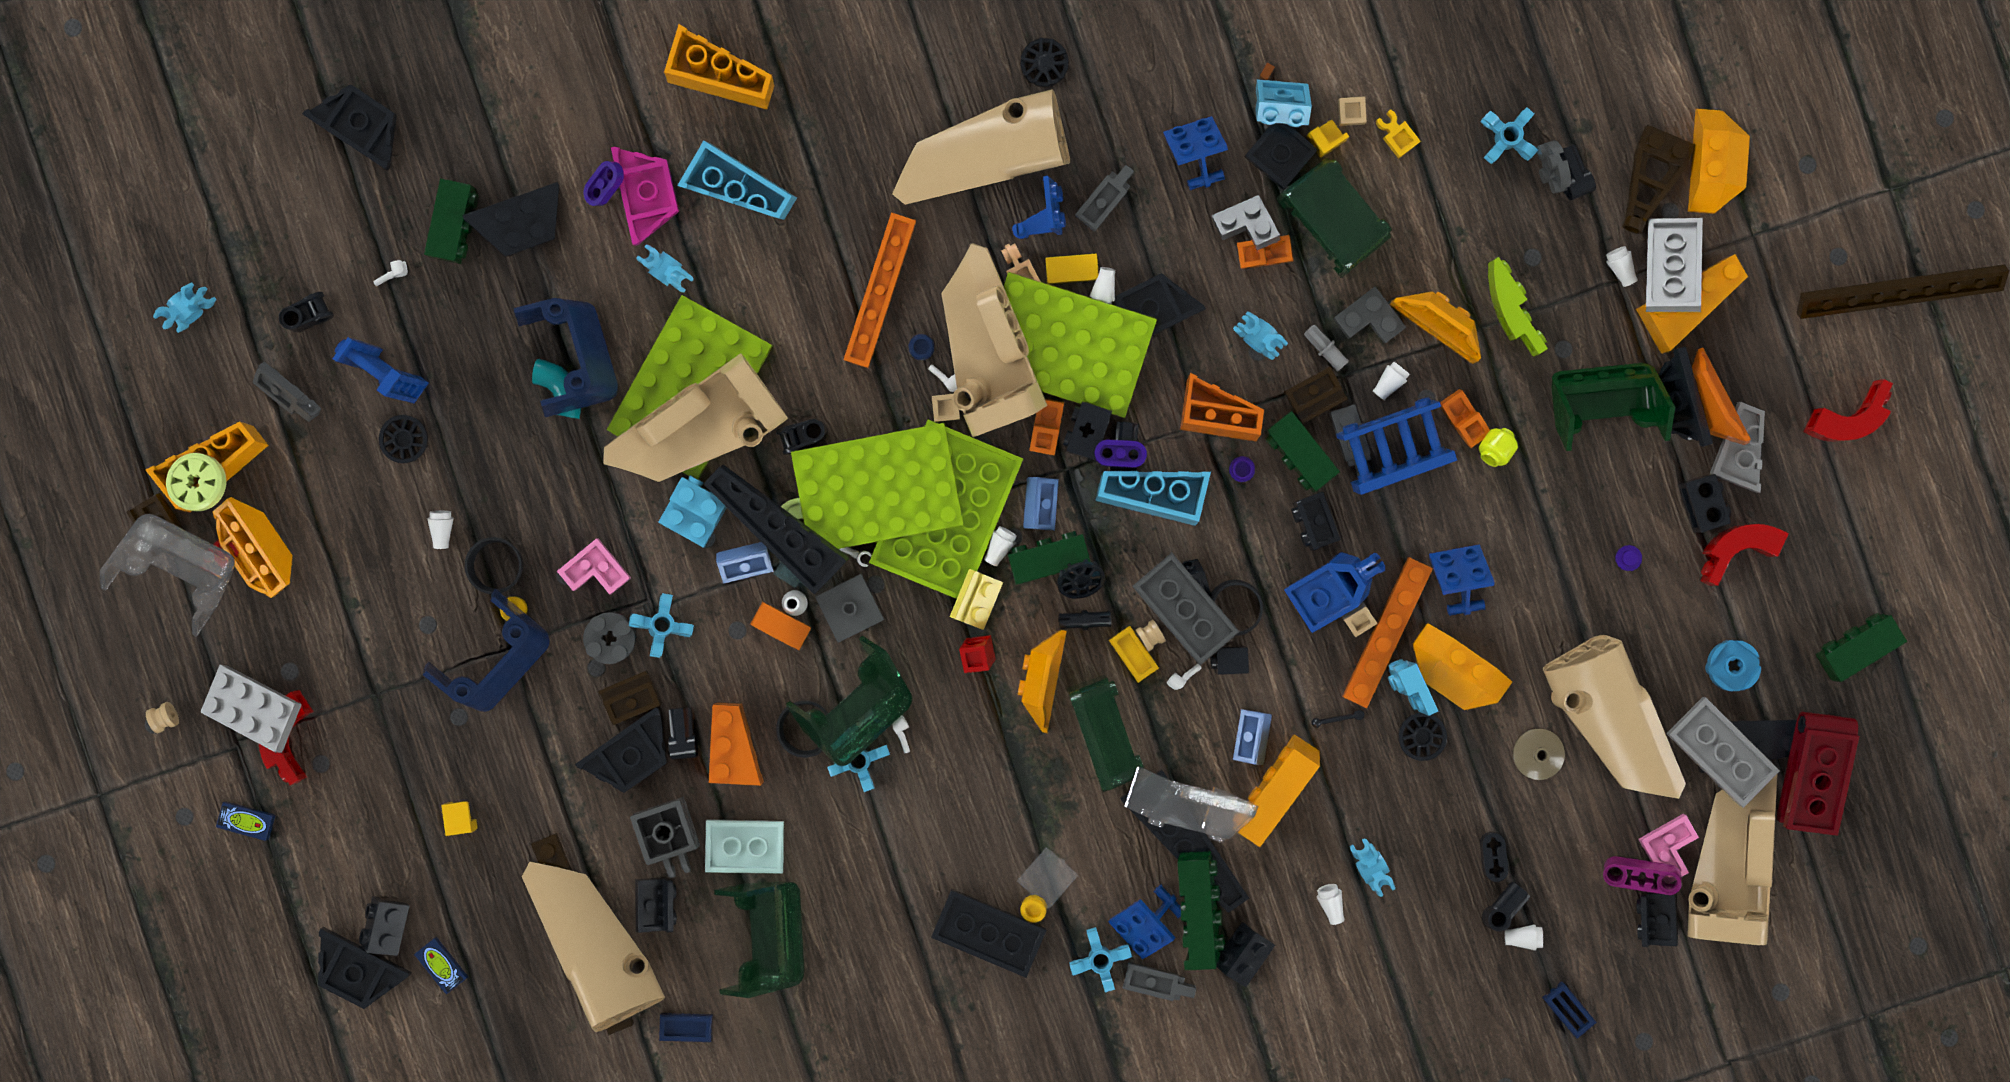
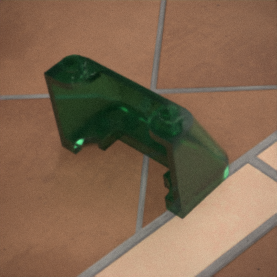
M1325 158L1285 189L1276 200L1284 209L1287 206L1290 209H1294L1291 214L1294 217L1297 216L1329 255L1327 258L1330 261L1333 258L1335 259L1334 264L1336 267L1333 269L1340 278H1343L1391 238L1390 232L1392 228L1384 219L1380 220L1341 173L1343 171L1341 165L1335 159Z

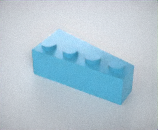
M703 141L677 185L782 220L786 218L797 199L791 193L706 141Z
M1104 471L1101 475L1095 501L1195 526L1200 520L1211 472Z

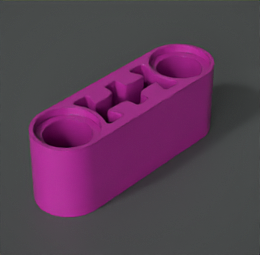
M1618 856L1610 857L1604 863L1603 878L1610 886L1665 895L1676 894L1682 886L1681 872L1676 866L1671 864ZM1612 867H1618L1622 870V874L1615 876L1610 874L1608 870ZM1628 869L1631 870L1630 877H1627ZM1640 872L1646 873L1644 879L1639 878ZM1654 873L1657 874V882L1654 881ZM1670 875L1675 877L1676 881L1672 884H1667L1662 878Z

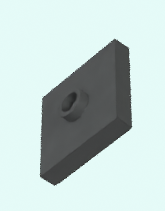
M862 574L815 596L838 643L885 620Z

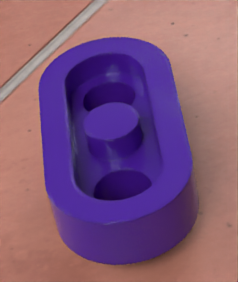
M605 161L601 163L585 184L583 193L589 205H605L621 185L624 179V171L618 162Z
M1103 440L1096 446L1094 456L1096 461L1102 466L1136 468L1145 462L1147 451L1144 445L1137 441ZM1104 449L1112 451L1110 458L1103 456L1102 452ZM1135 450L1138 453V458L1135 460L1130 459L1128 456L1129 451Z

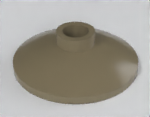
M1537 728L1526 731L1517 739L1513 748V760L1517 769L1526 777L1534 780H1544L1554 776L1564 763L1565 750L1561 740L1553 732L1546 729ZM1543 750L1545 752L1544 759L1539 760L1537 754L1539 751Z

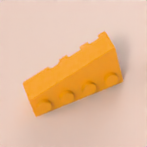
M678 24L664 70L668 83L768 109L774 89L771 74L744 59L741 60L724 48L713 45L704 37L695 35L684 26Z
M1734 254L1702 271L1701 312H1646V303L1636 310L1660 353L1671 351L1748 276Z
M238 422L210 436V439L200 444L196 443L189 447V450L177 456L173 455L157 466H151L146 469V472L176 509L192 512L177 506L167 492V474L172 464L178 458L189 453H201L211 456L222 465L227 482L269 445L254 426ZM194 477L195 483L193 486L199 487L198 480L200 478Z
M1294 734L1280 752L1273 766L1266 771L1259 787L1256 786L1252 790L1246 806H1241L1233 818L1235 820L1234 830L1261 847L1320 767V751Z

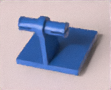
M1212 116L1163 132L1178 166L1198 159L1201 176L1187 180L1190 191L1202 186L1207 188L1211 186V183L1225 180L1222 169L1209 174L1207 172L1205 157L1228 150L1227 144Z
M1043 176L1046 209L1021 223L1014 224L1012 231L1015 237L1024 239L1028 238L1029 235L1051 232L1057 235L1063 234L1062 227H1066L1064 212H1060L1059 202L1063 201V192L1061 186H1058L1057 182L1049 176Z
M1480 544L1429 554V559L1443 595L1461 592V603L1447 605L1448 615L1462 613L1470 615L1472 611L1485 610L1483 599L1470 601L1471 590L1494 586L1495 583Z
M1162 884L1153 891L1163 901L1155 913L1140 899L1108 921L1142 960L1176 938L1160 921V918L1168 908L1177 919L1180 918L1181 906L1177 903L1175 895H1170Z

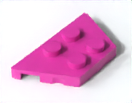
M611 147L614 162H618L624 171V179L620 185V191L632 245L637 246L679 212L669 163L666 159Z

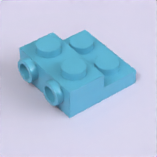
M1257 80V103L1255 109L1257 121L1267 125L1285 123L1292 127L1309 125L1312 105L1308 84Z
M691 475L688 479L681 477L658 523L705 548L727 507L711 491L701 487L703 485L702 481L695 479Z
M1400 659L1388 665L1391 675L1388 677V681L1392 689L1407 695L1414 710L1417 709L1428 716L1438 712L1417 663Z

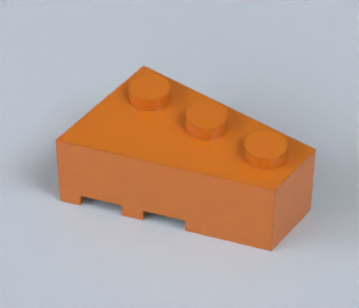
M1190 373L1186 383L1180 430L1257 441L1261 435L1264 409L1236 395L1233 396L1219 389L1220 387L1214 384L1211 385Z
M713 704L709 783L761 786L764 780L758 765L756 751L753 747L743 704Z

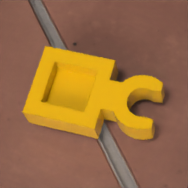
M1390 109L1386 113L1390 118V123L1386 124L1379 118L1376 120V125L1379 129L1388 132L1383 139L1399 159L1421 141L1406 121L1398 125L1397 116Z

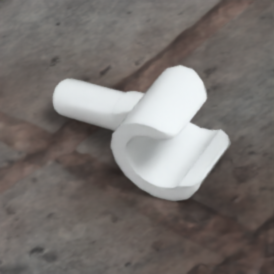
M401 260L391 262L392 271L374 280L375 286H379L394 277L406 276L408 273L406 262Z
M933 364L930 365L928 370L935 374L950 392L957 390L955 374L947 378Z
M849 547L839 549L856 558L857 562L863 567L868 565L862 563L860 557L863 554L872 556L865 550L859 552Z
M1196 664L1184 673L1182 677L1175 672L1169 678L1167 684L1174 690L1181 689L1186 681L1202 668L1199 664Z
M900 715L892 722L893 730L900 739L904 753H908L910 749L903 731L909 728V725L903 715Z

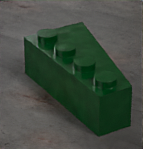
M1211 851L1180 853L1177 861L1180 897H1184V900L1181 901V920L1187 922V925H1184L1182 940L1183 948L1188 947V954L1186 960H1184V970L1216 969L1220 952L1225 949L1224 934H1219V926L1222 925V911L1217 910L1216 901L1220 900L1219 885L1214 884V876H1217V861L1212 860Z

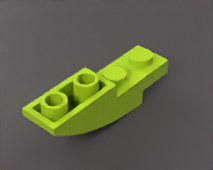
M1497 257L1488 263L1489 290L1497 318L1509 340L1512 341L1520 337L1534 357L1548 349L1545 345L1547 341L1544 335L1539 330L1536 331L1530 323L1532 321L1530 314L1519 306L1527 301L1523 285L1518 281L1515 282L1510 274L1512 270L1505 260L1501 261Z

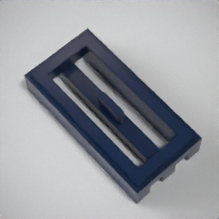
M1562 981L1558 984V987L1551 989L1548 995L1545 994L1542 997L1576 1039L1597 1023ZM1562 991L1588 1020L1586 1024L1580 1020L1561 997L1560 993ZM1554 998L1558 1000L1580 1029L1576 1030L1553 1003L1552 1000Z

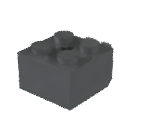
M684 796L636 812L630 816L647 865L663 860L668 877L673 878L676 877V870L671 857L678 855L682 870L685 873L691 872V865L686 852L697 849L700 846V842ZM664 825L671 831L669 837H666V833L662 835L660 832Z

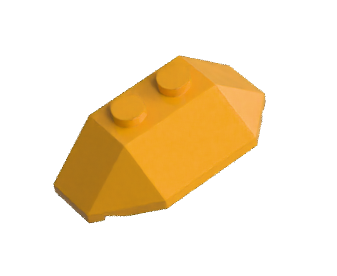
M1695 110L1693 144H1695L1692 152L1688 212L1714 214L1746 188L1750 136L1724 111Z
M1434 292L1398 297L1390 302L1389 305L1470 363L1474 364L1481 359L1475 321L1469 318L1471 314L1462 307L1455 308L1448 303L1450 299L1440 292H1436V294Z
M232 497L227 498L213 511L219 543L248 587L264 593L270 598L275 597L290 584L293 555L264 512ZM230 542H232L238 550V557L234 556L233 553L235 551L228 545Z
M1429 623L1425 625L1413 643L1417 665L1425 683L1463 710L1498 703L1512 683L1495 666Z
M1063 629L1032 648L1030 655L1025 654L1022 669L1027 670L1025 680H1020L1017 695L1022 696L1021 701L1044 733L1048 732L1067 631Z

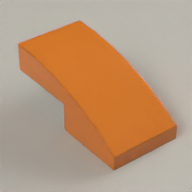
M1290 235L1280 236V241L1260 250H1256L1252 240L1237 243L1241 269L1293 262Z
M1458 389L1440 402V408L1469 448L1481 442L1490 431L1479 412L1475 411L1463 390Z
M1045 398L1047 406L1038 411L1035 416L1029 451L1055 455L1064 402Z
M763 601L751 622V625L797 650H800L811 629L809 625Z

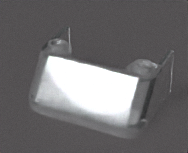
M142 515L135 521L100 569L101 589L106 591L120 570L129 575L136 576L143 574L152 564L197 587L192 596L193 605L198 609L192 617V634L197 636L220 603L234 571V558L227 551L156 515Z
M1138 766L1125 807L1148 817V823L1163 827L1164 823L1206 833L1209 834L1210 839L1224 842V839H1231L1256 816L1258 805L1217 787H1213L1212 791L1171 781Z

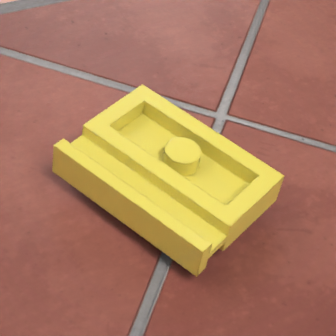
M969 569L950 617L984 630L1003 582Z

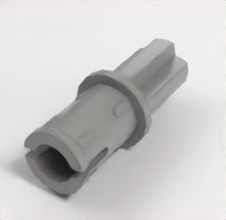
M1316 325L1311 326L1304 333V336L1319 351L1318 355H1322L1336 371H1339L1349 362L1335 347L1334 340L1330 341Z

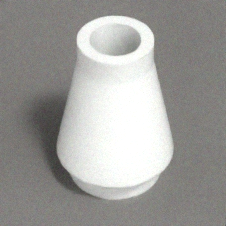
M1626 246L1606 254L1608 259L1606 263L1621 281L1623 287L1638 281L1631 251H1627Z
M1100 267V272L1090 297L1109 304L1115 301L1116 270Z
M1393 362L1390 366L1387 365L1373 392L1385 401L1389 395L1407 382L1406 378L1410 374Z
M430 511V517L427 520L433 548H449V539L454 520L451 517V511Z
M999 526L997 531L994 530L984 560L991 565L998 566L999 562L1016 544L1015 539L1017 535Z
M789 591L782 599L784 611L791 616L801 615L807 608V598L800 591ZM790 599L796 600V608L790 607Z
M1327 884L1317 890V899L1330 924L1336 925L1344 922L1342 891L1338 889L1336 884Z
M1530 925L1506 929L1505 945L1535 951L1537 948H1543L1542 927Z

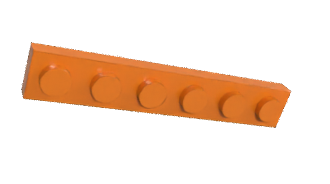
M891 212L844 356V361L869 369L916 225V220Z
M1410 557L1407 558L1378 619V624H1376L1342 697L1365 708L1368 707L1433 568Z

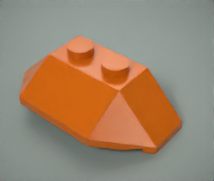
M1704 348L1698 349L1692 370L1697 382L1710 434L1742 445L1750 443L1751 438Z

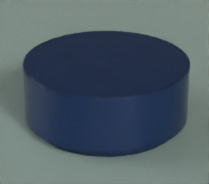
M925 334L915 335L909 342V352L917 360H927L934 353L933 340Z

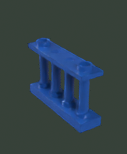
M350 337L342 340L336 346V354L332 359L342 364L364 369L378 379L380 386L377 388V391L385 397L415 403L429 384L422 377L396 370L378 358L383 351L378 346Z
M1429 397L1415 401V406L1359 426L1358 423L1346 425L1343 427L1342 432L1336 433L1337 439L1349 440L1358 468V480L1351 482L1353 492L1362 495L1457 461L1455 451L1441 446L1431 413V410L1441 407L1439 401L1430 400ZM1419 414L1422 416L1431 446L1430 454L1423 457L1417 455L1407 421L1408 418ZM1394 423L1398 425L1407 455L1406 463L1400 465L1393 463L1383 427ZM1371 431L1374 433L1383 463L1382 471L1375 474L1369 472L1359 439L1360 435Z

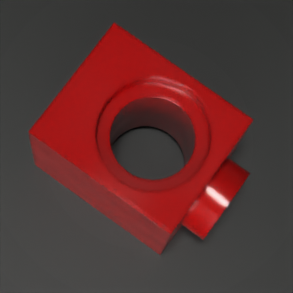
M991 635L966 638L959 648L964 673L988 671L996 660Z

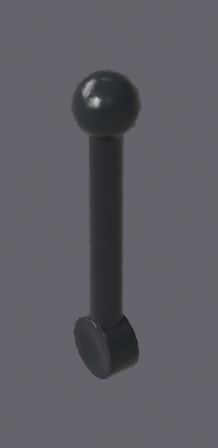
M1355 710L1352 714L1321 720L1314 718L1311 724L1314 728H1319L1322 724L1353 718L1362 720L1364 712L1362 710Z

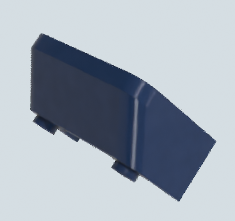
M552 298L513 308L518 326L543 320L554 325L567 322L581 369L568 373L564 378L563 384L566 394L540 401L545 417L609 401L617 395V379L598 315L592 304L583 301Z
M496 589L492 592L491 602L510 617L503 626L502 635L512 648L479 684L465 676L451 680L430 662L425 665L423 671L424 677L454 701L481 712L489 711L496 706L548 649L550 642L548 633Z

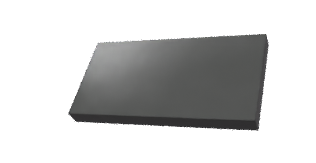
M1172 552L1132 586L1199 665H1202L1240 632Z

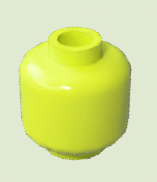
M1506 428L1491 429L1479 445L1481 459L1492 467L1506 465L1518 449L1514 433Z

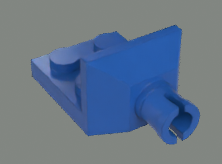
M1340 552L1327 564L1289 585L1284 591L1313 633L1357 608L1369 595L1372 577L1384 572L1385 565L1383 561L1374 565L1381 558L1377 553H1373L1360 561L1356 556Z

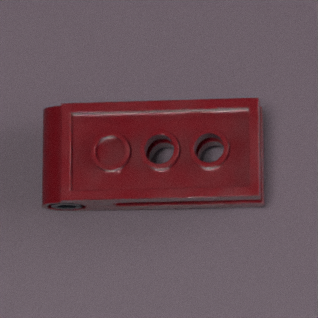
M1804 711L1798 715L1776 820L1783 823L1786 829L1838 836L1860 737L1858 735V722L1855 718Z

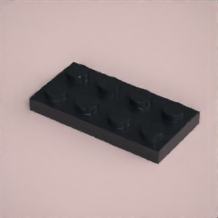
M951 888L931 938L1027 978L1047 930L1042 926L1028 922L1023 918Z

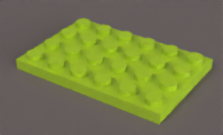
M1008 272L1004 289L1029 348L1027 357L1041 391L1079 404L1083 401L1112 411L1111 414L1125 418L1157 319Z
M681 295L609 424L607 431L620 436L686 387L694 383L699 384L740 353L758 374L773 345ZM709 461L685 470L683 473L699 480Z
M927 420L925 426L935 425L938 423L933 422L931 420ZM945 427L964 525L878 541L869 563L957 599L969 569L978 571L1023 458Z
M944 423L791 452L804 524L838 549L964 525Z

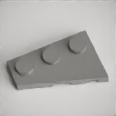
M1738 402L1735 410L1751 441L1746 445L1723 439L1710 474H1716L1717 478L1750 491L1761 493L1759 481L1760 470L1762 469L1761 443H1763L1765 411Z

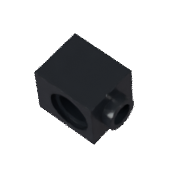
M1221 647L1210 657L1211 669H1215L1217 675L1248 674V647Z

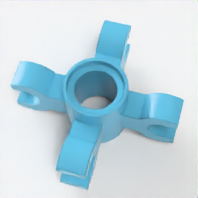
M1526 107L1514 122L1505 124L1495 113L1489 111L1480 122L1495 133L1494 140L1496 144L1485 155L1484 159L1493 164L1504 150L1514 148L1527 161L1532 158L1538 149L1523 139V127L1535 113ZM1504 130H1509L1513 133V142L1505 139Z
M646 244L645 248L650 252L649 257L643 259L637 256V260L649 269L648 273L666 286L671 284L680 292H685L686 290L681 286V281L685 278L693 281V277L681 268V263L664 251L660 254L655 248Z
M191 282L183 286L180 292L168 300V307L157 308L153 317L155 319L160 316L167 318L162 325L163 329H169L174 321H176L178 325L176 331L179 333L187 329L189 324L196 321L203 314L201 308L209 309L213 307L216 298H203L207 291L206 287L199 288L196 294H194L192 290L194 284Z
M1248 311L1246 315L1242 316L1246 324L1243 325L1239 322L1233 328L1251 348L1271 360L1279 356L1275 347L1282 349L1283 345L1287 346L1288 344L1269 323Z
M662 593L658 613L653 618L638 614L630 616V627L648 629L650 635L653 636L650 656L660 658L662 656L664 639L670 633L683 637L692 636L694 625L674 622L673 617L669 614L673 595ZM659 619L664 620L668 625L667 631H658L655 628V621Z
M854 730L843 733L850 753L846 760L827 767L830 776L832 777L851 770L854 773H858L864 792L874 789L875 787L868 768L872 761L890 755L887 745L867 752L864 749H860ZM856 753L864 755L866 759V764L862 768H857L852 764V757Z
M1364 838L1362 839L1365 846L1364 849L1356 850L1354 845H1351L1350 849L1354 858L1359 860L1355 864L1362 878L1373 891H1376L1378 896L1382 897L1381 887L1383 885H1389L1392 890H1395V885L1392 878L1386 875L1390 870L1384 858L1375 849L1374 845L1369 844L1368 840Z
M1096 927L1088 929L1086 931L1092 949L1088 957L1069 962L1072 975L1092 969L1100 974L1105 992L1115 990L1109 970L1112 968L1113 962L1132 957L1129 945L1126 944L1109 950L1101 945ZM1098 954H1104L1108 957V960L1104 965H1097L1093 962L1094 957Z

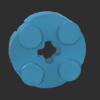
M1725 640L1711 650L1705 670L1711 681L1719 688L1726 691L1745 690L1752 687L1760 676L1761 666H1759L1758 659L1760 657L1756 649L1744 641ZM1737 659L1739 670H1732L1730 672L1729 662Z

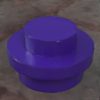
M1240 456L1233 459L1230 463L1229 473L1235 481L1246 482L1253 477L1255 465L1248 457Z
M1626 545L1617 551L1615 561L1620 569L1633 571L1640 566L1642 554L1635 546Z

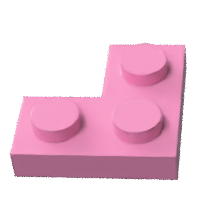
M596 538L557 571L573 591H576L590 578L595 576L611 595L631 579L599 538Z
M1682 814L1638 840L1651 862L1674 865L1680 870L1681 877L1689 872L1677 850L1699 837L1687 815ZM1667 875L1663 877L1662 880L1665 883L1670 884L1674 882L1676 878Z

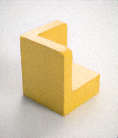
M1330 120L1320 128L1317 127L1309 132L1306 138L1318 149L1316 153L1322 158L1349 138L1347 132L1342 134L1334 121Z
M467 801L447 802L441 805L446 836L471 833L478 829L477 820H471L469 803Z

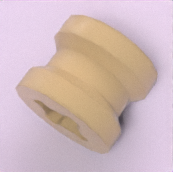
M1153 619L1148 622L1146 627L1136 629L1139 638L1148 652L1157 643L1162 644L1166 642Z
M169 702L161 704L158 709L151 708L146 711L147 722L155 733H161L166 727H175L179 724L178 714L174 706Z

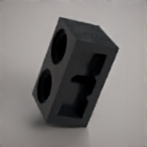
M1716 474L1704 475L1678 484L1693 533H1702L1731 523V509L1728 503L1724 502L1721 493L1723 492V484L1716 477ZM1701 484H1704L1707 488V494L1704 497L1698 491ZM1710 508L1715 512V518L1712 522L1706 516Z

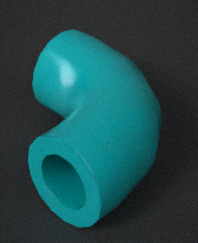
M537 359L533 368L532 383L548 388L554 397L564 395L566 392L563 383L568 372L559 365ZM581 408L557 415L580 419Z

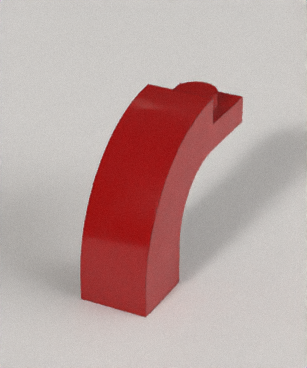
M1885 379L1873 381L1863 404L1856 413L1849 417L1841 416L1826 408L1814 409L1803 432L1817 439L1830 442L1855 440L1871 434L1886 421L1891 413L1890 410L1882 406L1891 397L1892 392L1890 389L1893 383Z
M1763 524L1737 525L1722 531L1708 543L1702 553L1710 557L1711 560H1708L1702 568L1701 574L1703 576L1701 582L1709 586H1718L1732 557L1743 549L1750 548L1768 557H1778L1789 533Z
M300 690L292 691L285 695L302 704L293 727L301 719L314 712ZM289 737L282 753L274 752L259 744V751L265 767L270 769L278 766V774L284 782L293 785L307 777L291 753Z

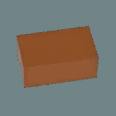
M1266 63L1259 78L1268 80L1275 67Z

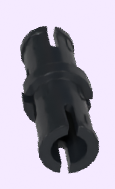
M1082 610L1081 613H1059V630L1082 628L1084 631L1093 627H1111V612H1088L1087 610Z

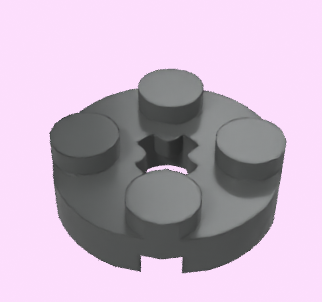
M1553 140L1537 146V154L1543 167L1539 170L1543 184L1548 183L1553 194L1568 190L1566 187H1570L1571 184L1568 161H1562L1560 153L1564 151L1559 142Z
M614 612L603 613L593 617L586 626L583 635L587 654L603 664H615L626 659L633 652L637 640L634 627L629 626L628 619ZM608 631H612L613 636L617 637L616 642H612L611 646L607 645L606 640H603V636L607 635Z

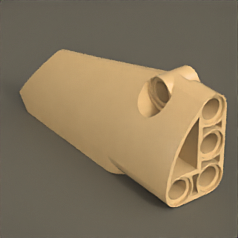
M1051 89L1011 99L1000 106L917 142L892 195L906 205L1070 164L1068 146L1054 90ZM1016 103H1020L1023 107V114L1019 118L1012 112V108Z
M971 243L958 269L941 294L957 390L953 393L952 401L956 408L963 411V416L971 435L975 437L1029 417L1046 407L1047 403L1027 357L1029 348L989 250L986 247ZM965 392L970 395L971 401L966 398Z
M740 353L699 384L689 385L604 447L603 464L627 470L660 482L740 447H754L758 445L764 435L785 422L788 417L749 362ZM749 427L756 429L755 434L751 437L743 435L744 431Z
M1607 635L1595 636L1543 667L1544 674L1553 691L1551 695L1553 704L1565 711L1622 788L1680 798L1686 785L1652 700L1648 692L1639 684L1621 640Z
M1777 774L1744 808L1740 807L1723 789L1716 793L1692 890L1688 898V937L1741 944L1767 945L1770 887H1772ZM1697 892H1703L1708 896L1709 902L1704 905L1698 904L1694 899V895Z
M529 862L522 875L523 881L564 973L573 985L591 1028L595 1032H600L662 1001L665 996L650 963L587 875ZM638 961L644 962L645 968L641 973L635 974L632 972L634 963Z

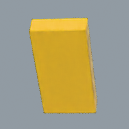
M1097 254L1045 258L1047 284L1096 281L1098 277Z
M1128 626L1109 639V642L1138 683L1159 669L1131 626Z

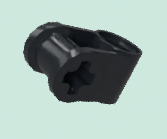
M316 292L282 309L278 319L282 327L299 333L332 319L334 314L328 310L323 300V292ZM297 313L299 321L291 326L289 318Z
M810 419L777 429L776 434L780 435L784 447L783 455L803 450L805 447L824 441L828 434L826 424L816 419ZM813 424H818L821 428V434L817 438H812L809 435V428Z

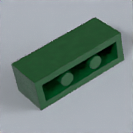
M440 178L424 255L456 264H461L462 259L466 258L468 252L466 238L467 234L471 233L473 227L469 223L467 224L462 216L471 213L473 208L477 207L479 195L476 193L477 189L475 187Z
M1292 411L1265 431L1267 435L1265 440L1274 451L1278 449L1284 456L1281 458L1282 462L1290 471L1292 469L1296 471L1300 476L1297 480L1306 491L1309 489L1312 492L1317 491L1340 473Z
M1073 531L1062 534V540L1052 542L1051 538L1036 541L1037 547L1027 549L1026 544L1011 548L1012 554H1008L1016 585L1060 573V570L1068 567V563L1073 565L1083 562L1084 559H1088V562H1090L1083 534L1077 535V532Z
M1873 614L1865 620L1866 624L1859 628L1857 626L1852 627L1843 633V638L1838 641L1831 640L1821 646L1822 650L1815 655L1831 681L1842 682L1907 642L1892 615Z

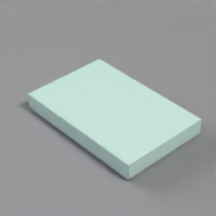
M706 820L705 872L783 873L784 821Z

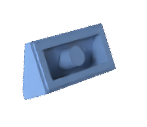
M1027 478L1024 528L1055 531L1059 479Z
M762 542L716 554V562L723 584L773 572L769 550Z
M1241 709L1233 760L1254 765L1264 764L1272 718L1271 714Z

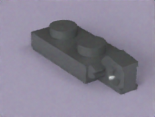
M1127 165L1124 166L1118 175L1112 171L1075 214V217L1095 232L1128 192L1127 190L1130 188V185L1126 182L1134 171Z
M266 362L258 366L253 384L291 415L297 413L307 422H310L319 415L321 408L315 401L310 400L297 386L291 384L280 375L276 369L269 366Z
M1355 404L1329 412L1335 433L1342 432L1343 427L1349 424L1358 423V426L1362 425ZM1365 434L1360 435L1359 439L1365 459L1369 461L1371 460V452ZM1338 439L1344 461L1347 462L1348 467H1355L1358 476L1359 472L1349 440L1343 441Z
M1128 962L1123 989L1173 1001L1180 1000L1181 995L1194 998L1196 985L1185 983V977L1179 974Z

